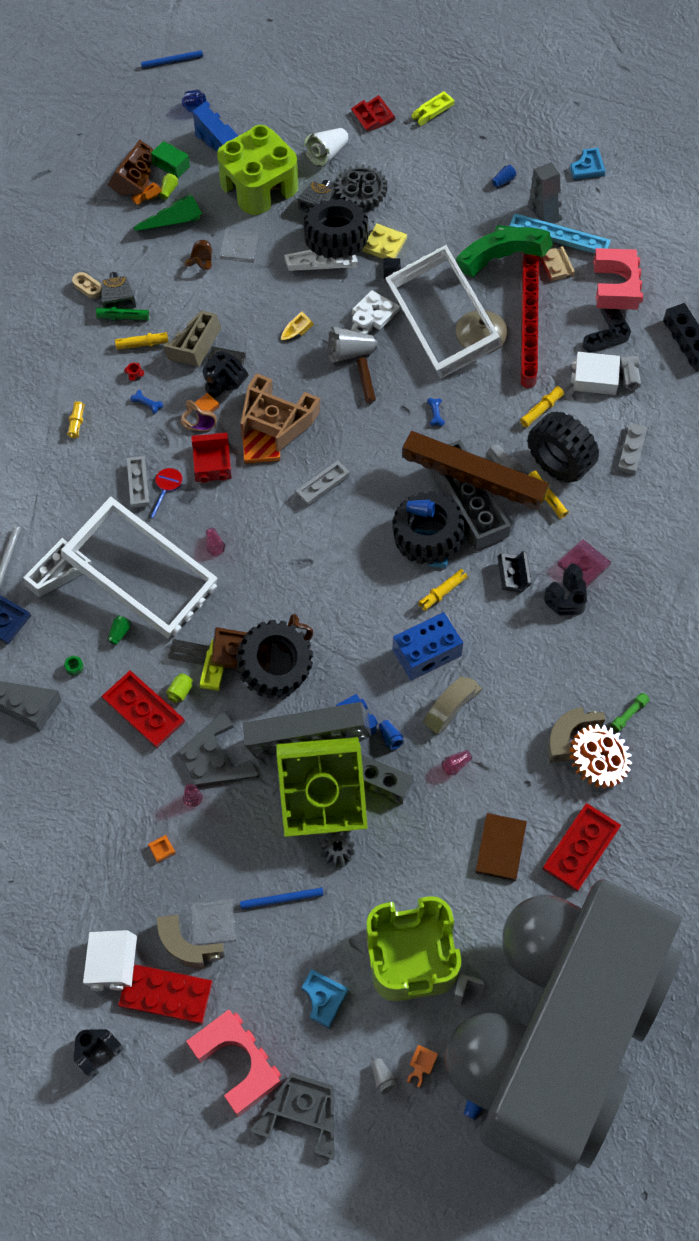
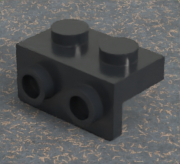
M522 551L518 556L504 553L497 556L502 590L522 593L531 585L532 579L527 552Z

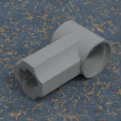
M638 356L620 357L619 372L623 374L625 388L629 391L640 388Z
M493 445L486 452V456L490 461L519 472L521 471V465L514 457L510 458L499 445Z

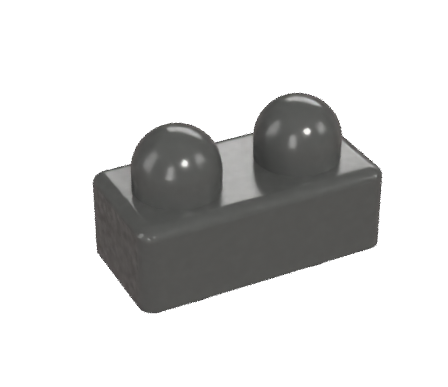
M604 879L597 881L591 887L582 908L560 897L539 895L522 901L511 911L505 921L502 933V945L509 964L519 975L544 988L527 1026L499 1013L473 1015L456 1027L448 1040L445 1051L446 1071L454 1088L465 1099L488 1111L480 1129V1139L484 1145L558 1184H561L574 1171L577 1163L587 1169L590 1168L612 1125L630 1079V1073L619 1068V1065L631 1037L640 1042L645 1039L663 1004L680 963L682 952L671 947V944L681 923L682 916Z

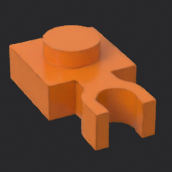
M153 182L146 187L142 194H135L131 199L138 205L145 199L156 198L161 189Z
M418 1045L410 1062V1066L414 1067L415 1070L409 1075L407 1082L410 1083L412 1077L417 1076L419 1078L417 1087L421 1088L423 1073L431 1074L439 1054Z

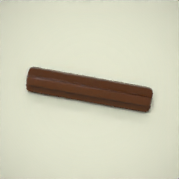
M360 357L357 360V366L365 401L372 404L376 401L367 359Z

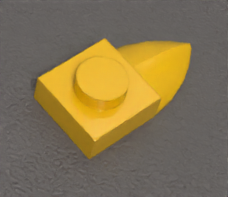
M301 311L285 327L281 340L291 339L298 334L302 336L314 323Z

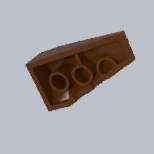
M139 139L107 185L120 195L142 194L150 180L151 152L153 149Z

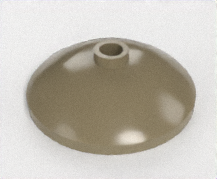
M476 310L466 313L457 322L456 338L464 348L490 335ZM485 310L499 334L502 344H504L508 333L506 323L496 313Z

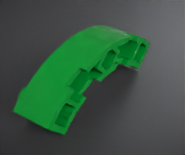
M532 227L507 228L476 240L466 247L455 260L462 273L473 278L482 268L488 265L487 262L494 258L500 259L513 255L514 252H524V254L544 257L553 244L549 231Z

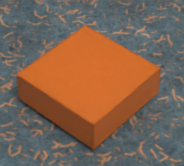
M208 393L194 402L203 411L214 412L219 408V403Z
M167 835L148 844L157 864L176 854Z

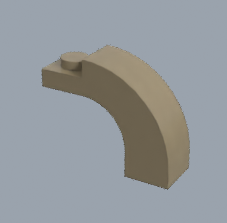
M461 676L437 699L422 723L436 734H439L447 729L459 709L467 701L477 696L482 688L475 680Z
M579 707L562 715L555 723L549 738L548 756L550 763L570 761L569 757L572 755V752L569 751V748H571L569 737L574 732L589 725L593 727L598 724L599 727H602L605 722L604 712L590 711L584 714L583 707Z
M178 915L157 917L158 933L163 946L169 955L179 963L194 968H205L204 959L218 961L220 957H225L223 943L197 946L185 941L181 936Z

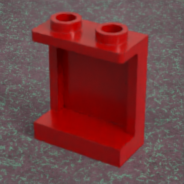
M227 432L191 436L195 482L205 483L214 480L225 481L232 479Z

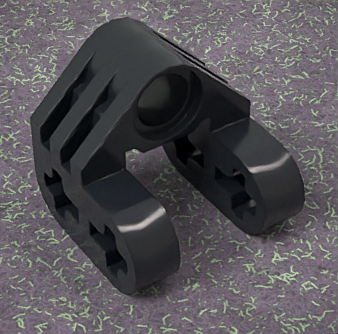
M225 351L217 352L203 367L202 371L203 377L207 381L205 391L213 398L218 397L225 389L228 391L238 389L249 376L237 358Z
M571 563L564 570L562 580L565 588L572 592L568 596V600L564 598L565 591L563 587L557 582H552L545 589V604L559 616L579 615L586 608L587 591L586 582L583 580V571L578 565Z
M86 1029L76 1035L74 1062L90 1080L99 1074V1071L85 1056L90 1055L99 1046L100 1041L115 1056L124 1049L121 1043L107 1029ZM84 1037H92V1042L89 1046L84 1047L81 1045Z

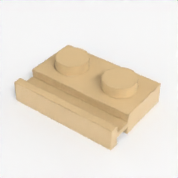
M563 246L560 249H550L544 257H540L551 282L567 278L570 275L574 276L575 271Z

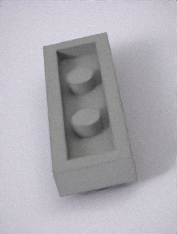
M633 423L629 424L618 471L636 474L647 427Z
M145 456L127 458L131 508L150 506Z
M336 461L298 488L296 495L309 506L348 478L350 472L339 461Z

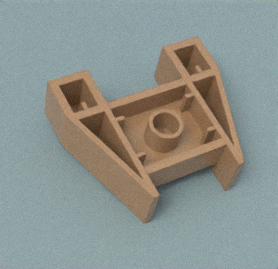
M256 373L247 388L241 419V437L244 438L251 427L276 437V451L279 452L314 423L320 413V398L304 392L297 404L288 402L272 395V379Z

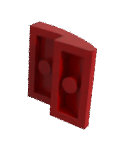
M379 95L367 103L363 100L351 108V111L366 131L378 129L396 120L394 114Z

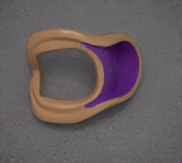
M191 400L186 401L187 410L183 413L180 420L183 427L195 431H209L214 428L217 422L214 413L200 410ZM193 409L197 413L196 424H191L185 419Z

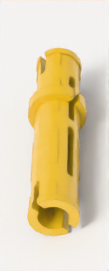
M167 332L158 334L147 333V335L115 339L116 350L141 346L153 347V345L169 343Z
M556 386L548 395H544L542 400L527 414L520 418V423L528 428L547 409L555 405L554 403L564 395V391Z
M537 471L529 474V476L544 481ZM548 486L544 499L557 514L558 518L562 519L568 515L569 511Z
M459 569L436 589H431L427 596L418 601L419 607L424 605L422 610L427 611L433 604L442 601V597L468 578L466 573L462 575L464 570Z

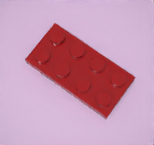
M131 670L102 695V699L156 749L185 723V719Z
M586 803L542 870L578 892L620 829L621 824Z
M134 964L132 986L123 987L118 1006L203 1025L213 981Z

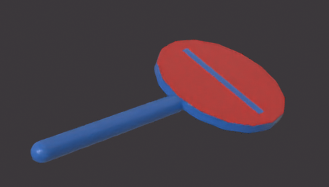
M166 468L159 471L156 475V485L162 489V492L151 514V518H154L165 492L176 490L181 486L183 478L178 470Z

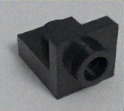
M383 258L384 279L394 272L401 270L400 258Z

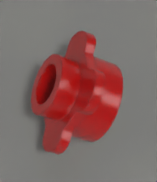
M135 362L128 364L124 369V373L128 374L130 381L143 377L145 374L144 370H141L140 364Z

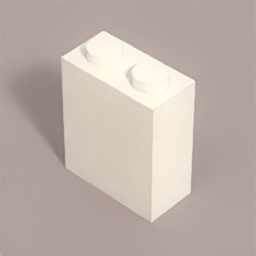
M578 352L576 359L573 358L572 369H575V373L571 375V383L574 384L573 391L616 395L619 381L620 356Z
M128 930L89 932L83 983L90 986L93 991H103L104 988L123 990V987H131L137 936Z

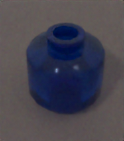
M199 89L186 91L184 98H182V105L184 108L186 107L188 112H192L206 102L205 94Z

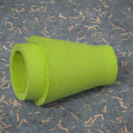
M168 173L163 177L161 192L159 193L162 199L167 200L178 186V178L175 175Z

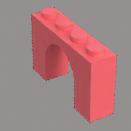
M596 248L593 261L594 273L618 274L627 280L621 284L598 283L596 308L638 310L639 303L643 301V292H640L642 280H639L641 268H638L640 257H637V250Z
M227 1010L186 1042L200 1063L220 1048L229 1045L241 1047L250 1055L251 1069L248 1076L224 1095L233 1111L239 1117L280 1086L281 1081L279 1078L282 1075L275 1065L270 1067L266 1060L269 1057L262 1047L257 1049L253 1043L256 1041L253 1034L249 1030L245 1032L241 1024H243L240 1016L236 1012L232 1014L230 1010Z

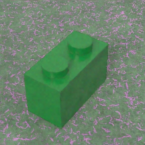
M164 141L151 152L153 165L169 174L175 175L177 178L190 168L189 155Z

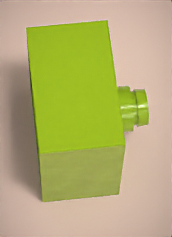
M358 737L276 744L284 837L368 829L361 746Z

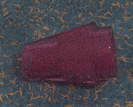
M209 528L205 532L207 551L213 556L221 555L225 550V543L215 528Z
M468 750L447 756L441 763L442 768L446 774L456 775L472 760V756Z
M194 784L186 785L183 794L184 804L188 807L200 805L203 800L201 791Z

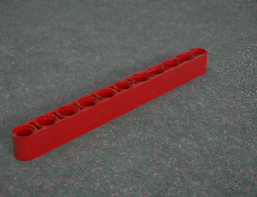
M522 252L520 383L525 388H532L536 384L538 373L539 256Z

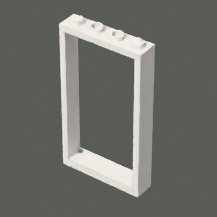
M447 245L439 249L437 248L434 252L421 257L419 260L406 265L403 269L386 277L392 293L440 379L503 346L499 334ZM448 261L490 335L438 363L397 287Z
M112 497L98 509L61 550V557L168 639L180 632L184 621L188 622L194 615L193 611L196 607L200 608L206 601L204 598L208 594H213L217 588L216 576ZM113 511L206 581L204 586L170 625H167L75 554Z

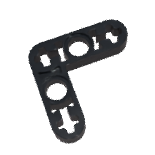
M600 309L609 329L586 335L582 345L585 351L595 352L629 340L631 329L620 309H611V311L610 309ZM617 318L620 322L613 323L611 319ZM609 336L611 340L605 341L602 337Z

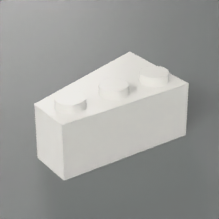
M63 538L23 577L25 586L38 597L83 574L61 557V550L68 543ZM77 551L75 553L85 562L91 565V560H89L81 552Z

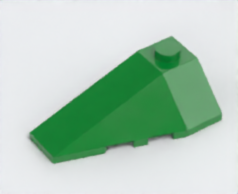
M190 193L172 203L170 208L167 207L160 210L157 215H152L133 227L136 231L188 222L190 220L194 222L200 218L199 215L202 212Z

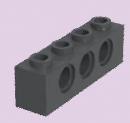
M361 754L364 788H367L374 795L380 794L387 797L392 803L399 802L403 804L413 784V776ZM371 773L375 775V778L368 779L365 776ZM390 781L394 785L391 787H387L384 785V783Z

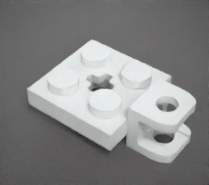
M372 290L352 309V314L354 315L352 321L355 323L352 325L351 331L368 334L373 326L380 330L399 312L400 306Z

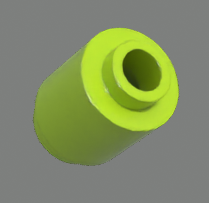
M179 673L166 691L167 698L173 703L183 702L192 687L193 680L189 676Z

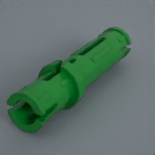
M112 307V309L96 308V318L112 319V321H116V319L149 321V310L116 309V307Z

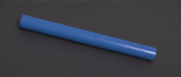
M200 50L141 62V67L148 68L203 57V53Z
M323 888L240 901L241 910L324 896Z

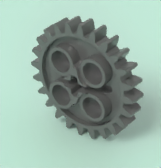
M356 164L355 168L349 166V170L343 169V173L339 172V177H336V182H334L336 198L344 199V201L350 200L354 204L357 203L360 207H363L364 210L367 209V206L372 209L373 204L378 206L379 201L383 202V197H386L387 180H385V175H382L381 171L377 172L376 167L371 169V165L367 168L364 167V164L361 167H358ZM363 177L362 195L359 197L360 178Z

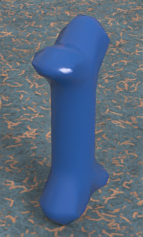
M137 390L136 394L130 397L132 402H140L150 407L153 414L157 413L158 409L163 408L162 401L155 402L144 397L141 390Z
M428 398L427 403L431 406L433 419L429 424L442 427L445 421L440 417L438 407L442 403V399Z

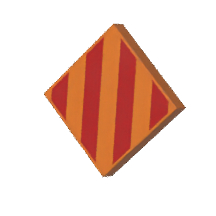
M256 429L248 430L243 438L245 464L281 461L280 451H276V437Z

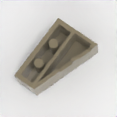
M200 311L186 324L187 327L181 333L178 332L175 335L176 338L163 346L169 360L197 367L201 365L221 330L217 314Z

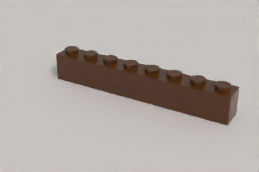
M412 430L402 447V458L409 462H415L427 469L436 470L442 475L454 477L460 482H467L476 488L485 489L494 495L503 496L512 502L521 503L530 509L539 510L547 494L549 483Z

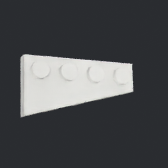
M311 250L284 255L289 271L358 267L355 254L349 255L347 258L339 257L338 259H333V257H329V259L324 258L322 255H316Z

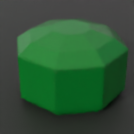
M73 655L66 658L64 668L67 674L76 676L82 673L84 665L80 657Z

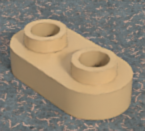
M79 272L73 276L74 287L87 297L96 299L102 295L101 284L88 274Z

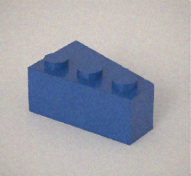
M206 101L192 111L195 135L198 139L203 140L208 147L218 152V149L223 144L238 137V135L228 124H223L219 119L220 115L218 113L214 114L209 108L210 104Z

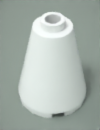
M337 128L308 135L304 142V147L307 146L308 150L306 155L313 164L317 166L326 165L348 142V133L343 128Z

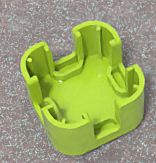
M256 125L238 137L227 141L218 149L217 159L221 188L227 193L233 189L234 182L238 205L244 212L251 215H259L268 211L271 208L270 189L280 182L281 194L286 199L296 194L298 190L297 155L267 126Z
M434 896L421 897L417 901V908L399 912L395 911L394 902L383 903L373 908L369 913L366 925V941L373 984L377 993L384 999L402 1001L439 995L450 991L455 986L461 967V955L459 948L455 949L453 940V913L450 906L444 900Z

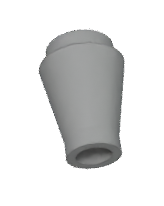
M381 1058L374 1060L370 1065L376 1089L380 1090L381 1094H387L397 1087L395 1083L397 1079Z

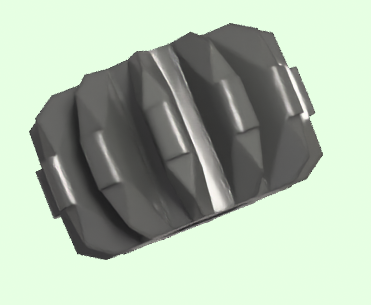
M332 832L331 838L324 837L325 843H321L320 848L323 850L321 856L326 857L325 862L327 864L333 861V867H336L337 862H340V865L343 867L345 866L344 860L347 862L352 861L351 856L355 855V850L352 848L355 846V843L350 841L349 835L343 838V832H339L338 836H335V833ZM337 847L338 849V847H341V851L339 852V850H337V852H335L334 848Z

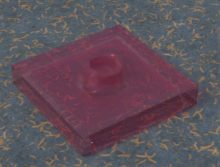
M582 539L557 564L563 570L571 563L578 565L583 571V580L586 582L587 588L611 565V561Z

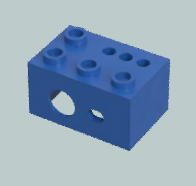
M444 612L393 636L392 650L411 681L462 656L463 641ZM431 662H434V664L431 667L422 670L424 666Z

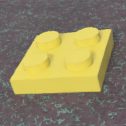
M376 223L368 237L367 244L363 247V252L382 259L396 258L407 239V234Z

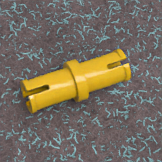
M79 401L73 403L72 415L69 416L70 424L67 435L71 438L79 437L80 425L83 423L82 416L85 404Z

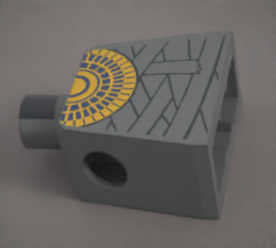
M323 180L321 184L314 181L311 182L297 198L298 210L307 213L314 204L334 199V190L331 187V182L328 180Z
M117 272L110 273L109 279L102 281L101 300L103 308H135L134 293L127 277H119Z

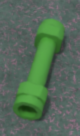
M640 693L622 716H617L610 724L611 728L619 733L626 726V722L640 708L643 709L650 701L649 697L645 693Z

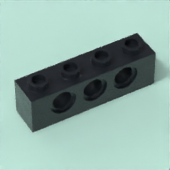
M685 303L666 309L663 318L664 325L671 331L673 339L677 341L681 352L688 358L690 366H693L696 372L699 371L698 322Z

